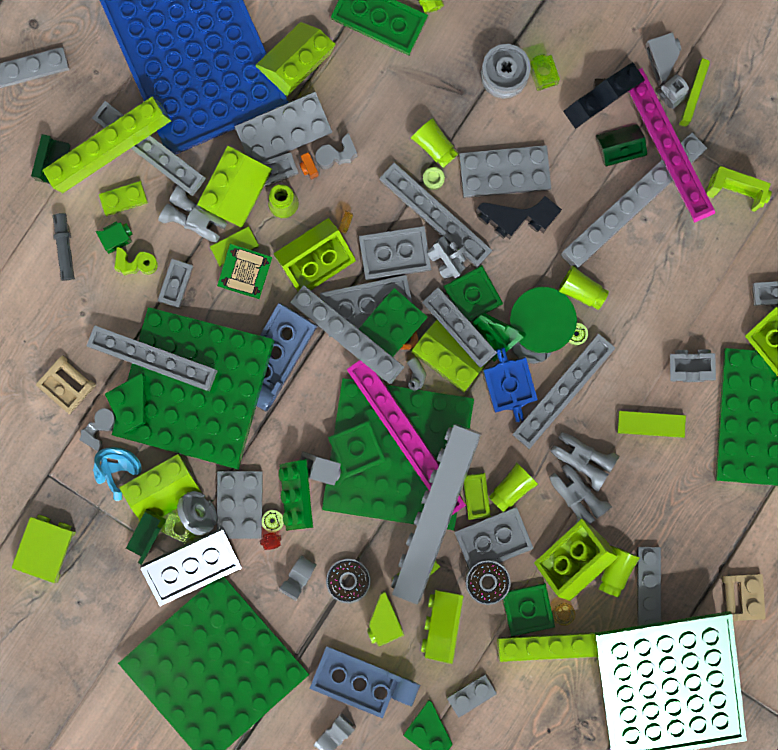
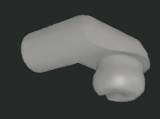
M414 357L407 362L413 372L408 386L413 391L420 390L426 378L425 370L417 358Z

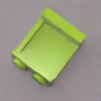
M719 166L710 178L706 194L708 197L714 198L722 188L740 193L754 199L751 211L756 212L760 207L763 208L765 203L769 202L772 191L769 190L771 185L769 182Z
M38 514L37 518L30 517L12 569L52 583H58L61 575L59 574L71 539L75 536L76 532L71 530V525L62 522L56 525L50 523L51 518Z

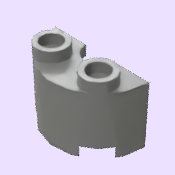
M708 349L697 350V354H688V350H675V354H670V380L673 382L715 381V353H711V350Z

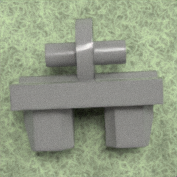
M444 235L438 238L427 252L432 261L442 258L445 264L439 268V272L444 279L451 276L456 278L466 268L462 263L466 260L462 253L467 248L465 245L458 247L454 241L449 243Z

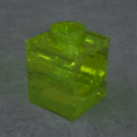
M545 54L534 57L533 61L530 62V71L537 91L558 85L560 78L552 55L545 56ZM545 67L549 70V74L541 75L538 69Z
M170 511L161 532L183 543H188L189 540L193 541L196 534H193L188 529L183 535L177 534L175 527L181 520L177 513Z

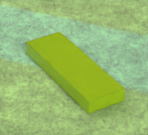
M702 58L698 64L679 122L681 126H688L692 120L710 60Z
M618 411L617 434L685 438L686 415Z

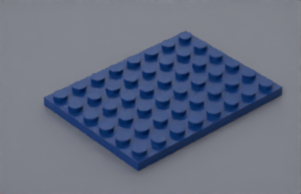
M100 0L144 102L153 96L162 104L171 119V122L157 130L162 144L175 155L235 129V125L288 103L285 94L256 67V64L267 53L243 0Z

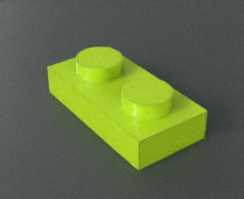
M141 181L99 194L106 216L148 203Z

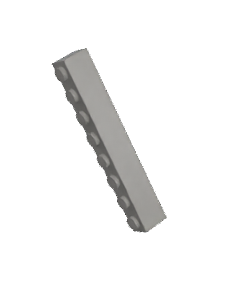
M693 133L681 142L691 164L707 149ZM663 160L562 252L561 256L571 267L580 268L673 182Z
M455 424L453 428L449 427L445 436V440L448 443L445 449L441 448L437 458L440 465L438 470H433L429 480L433 484L430 492L426 490L422 499V504H425L422 513L418 512L414 521L417 528L414 534L410 533L406 543L409 546L407 555L403 554L399 562V567H402L399 576L395 575L391 587L394 588L392 595L414 604H418L421 601L482 433L459 424Z

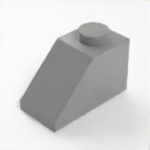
M673 33L648 40L645 45L659 87L666 82L680 54L679 51H681L678 38H674Z
M302 451L300 460H307L308 478L335 485L341 474V464Z

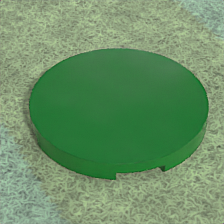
M537 287L526 291L517 299L511 310L510 326L525 332L526 336L518 342L525 349L534 353H551L563 348L573 337L577 326L576 310L570 299L565 294L559 292V290L550 287Z

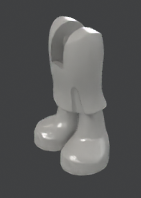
M177 185L169 202L190 212L189 215L186 216L172 205L166 204L158 221L165 224L169 222L181 224L184 226V229H190L203 238L217 243L220 236L207 229L206 226L211 222L215 226L225 229L228 223L223 218L192 202L187 198L186 191Z
M561 432L558 438L572 448L567 453L565 450L553 445L550 452L561 461L573 466L578 472L581 471L591 479L592 488L598 492L609 474L588 463L589 460L594 461L610 473L620 456L615 453L608 455L594 450V447L585 445L574 436Z
M565 464L561 467L566 477L571 481L567 485L563 483L556 473L549 476L553 487L565 499L567 506L571 507L577 517L576 523L581 519H584L589 524L595 521L594 517L581 504L580 501L583 499L590 507L596 519L612 508L610 503L600 501L593 495L592 489L583 483L577 472L570 465Z

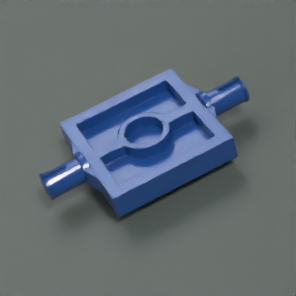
M505 347L496 349L499 363L482 369L494 412L513 410L515 422L524 421L525 418L521 407L538 400L527 359L523 357L516 360H508Z

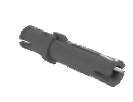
M67 214L52 215L55 231L53 239L56 240L60 280H74L70 248L71 233L68 230Z

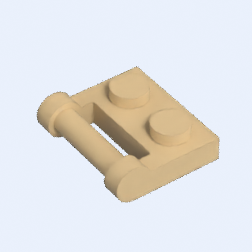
M63 355L37 382L36 386L68 414H71L84 398L96 387V383L86 379L68 363V359ZM60 369H63L83 387L80 392L75 390L57 374Z
M763 574L722 576V583H725L726 610L732 613L733 621L766 619ZM735 582H739L741 613L737 614L734 595Z

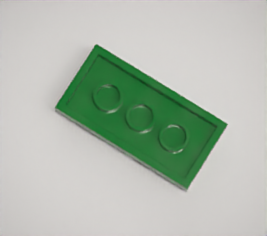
M339 0L331 15V20L410 56L428 19L427 14L397 0Z

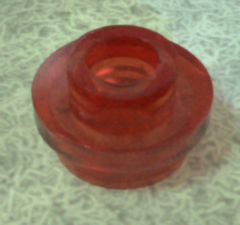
M276 532L264 534L263 539L259 542L260 545H263L264 550H271L281 546L280 541L282 537L281 535H276Z

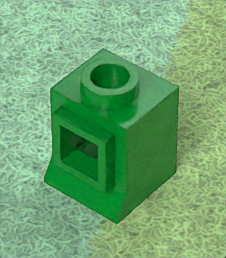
M116 221L103 228L104 231H95L108 254L116 251L117 247L122 248L132 243L129 236L133 234L127 223L122 224Z

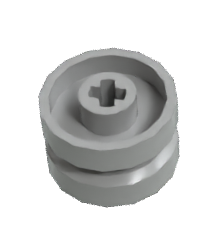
M502 44L490 49L484 57L481 70V81L484 88L494 97L502 99L513 98L520 94L529 78L531 70L530 60L526 53L515 45Z

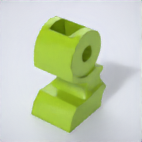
M117 247L114 267L117 272L128 275L137 274L138 270H140L143 274L151 275L157 270L158 263L152 254L139 252L133 262H127V253L122 248Z

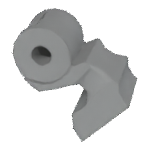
M676 74L662 85L656 93L669 109H674L687 98L686 94L689 87L684 79Z
M349 133L342 139V146L344 148L342 152H338L329 144L317 150L315 158L320 168L329 169L335 162L338 165L352 163V160L357 158V152Z
M109 409L98 410L95 414V423L89 422L81 430L79 440L98 452L102 450V441L96 438V433L98 431L111 432L116 421L114 412Z
M301 555L289 573L288 580L283 582L279 591L297 601L302 588L306 586L317 564L310 562Z
M341 712L335 719L332 727L327 728L313 746L318 750H335L338 745L342 744L344 739L351 735L356 726Z

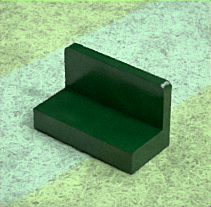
M638 124L596 135L597 142L601 147L605 167L647 156L646 138Z
M41 134L31 177L35 181L50 184L43 169L70 151L71 145L66 142L53 140L49 135Z
M148 509L145 511L126 547L129 551L141 556L138 561L140 565L143 564L167 520Z

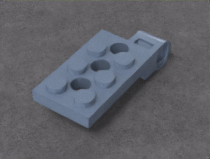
M278 303L260 336L274 339L273 347L278 346L282 351L279 359L274 358L272 355L270 356L268 367L271 370V374L267 378L264 377L257 407L265 412L274 403L318 325L282 303ZM285 327H289L293 332V336L289 340L282 336V330Z
M326 646L309 689L383 719L391 698L412 706L420 684ZM337 669L345 672L346 677L342 682H336L332 677L333 672ZM363 678L367 684L366 688L361 691L356 690L353 686L355 679ZM382 686L386 688L387 696L384 699L375 697L374 690L377 687Z

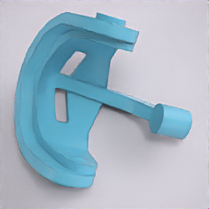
M109 447L100 450L94 457V478L98 484L107 481L109 488L113 492V499L120 501L122 500V492L116 487L111 473L122 470L128 471L132 475H137L141 473L142 467L139 459L130 451ZM107 458L116 459L118 463L108 462Z

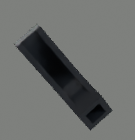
M632 62L604 80L592 91L579 98L563 112L576 129L641 84L645 79Z
M544 196L539 203L528 209L481 203L476 213L478 214V219L484 224L490 223L495 227V233L501 238L507 237L510 240L526 220L529 222V227L534 231L544 233L562 209Z

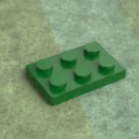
M394 288L359 327V330L394 357L428 317Z
M307 460L280 464L278 476L282 484L281 501L284 504L283 523L286 526V531L313 528Z

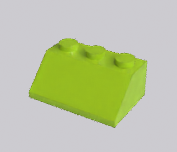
M300 22L256 64V67L288 96L332 53L336 44L320 29Z
M227 146L197 205L239 227H243L273 169L237 149Z
M329 218L274 253L275 258L297 292L300 291L303 285L309 290L316 288L356 261L341 233Z
M776 307L745 337L778 376V307Z
M438 320L426 331L411 352L463 393H465L485 367V365L479 367Z
M180 454L119 487L139 520H141L147 509L163 517L177 509L179 499L186 493L192 491L202 493Z
M581 519L540 556L534 564L555 594L560 598L571 601L614 562L618 555L606 539L589 523Z
M435 590L434 594H430L428 607L432 608L431 617L426 616L425 630H428V637L423 639L421 652L425 653V658L453 664L464 595Z
M386 591L381 592L369 623L370 628H367L372 644L377 642L378 646L404 636Z

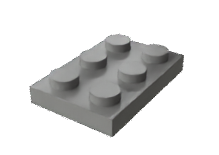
M424 226L359 236L366 281L431 271Z
M217 471V529L222 527L228 539H262V471Z
M517 507L454 532L469 569L480 560H495L500 563L534 549Z

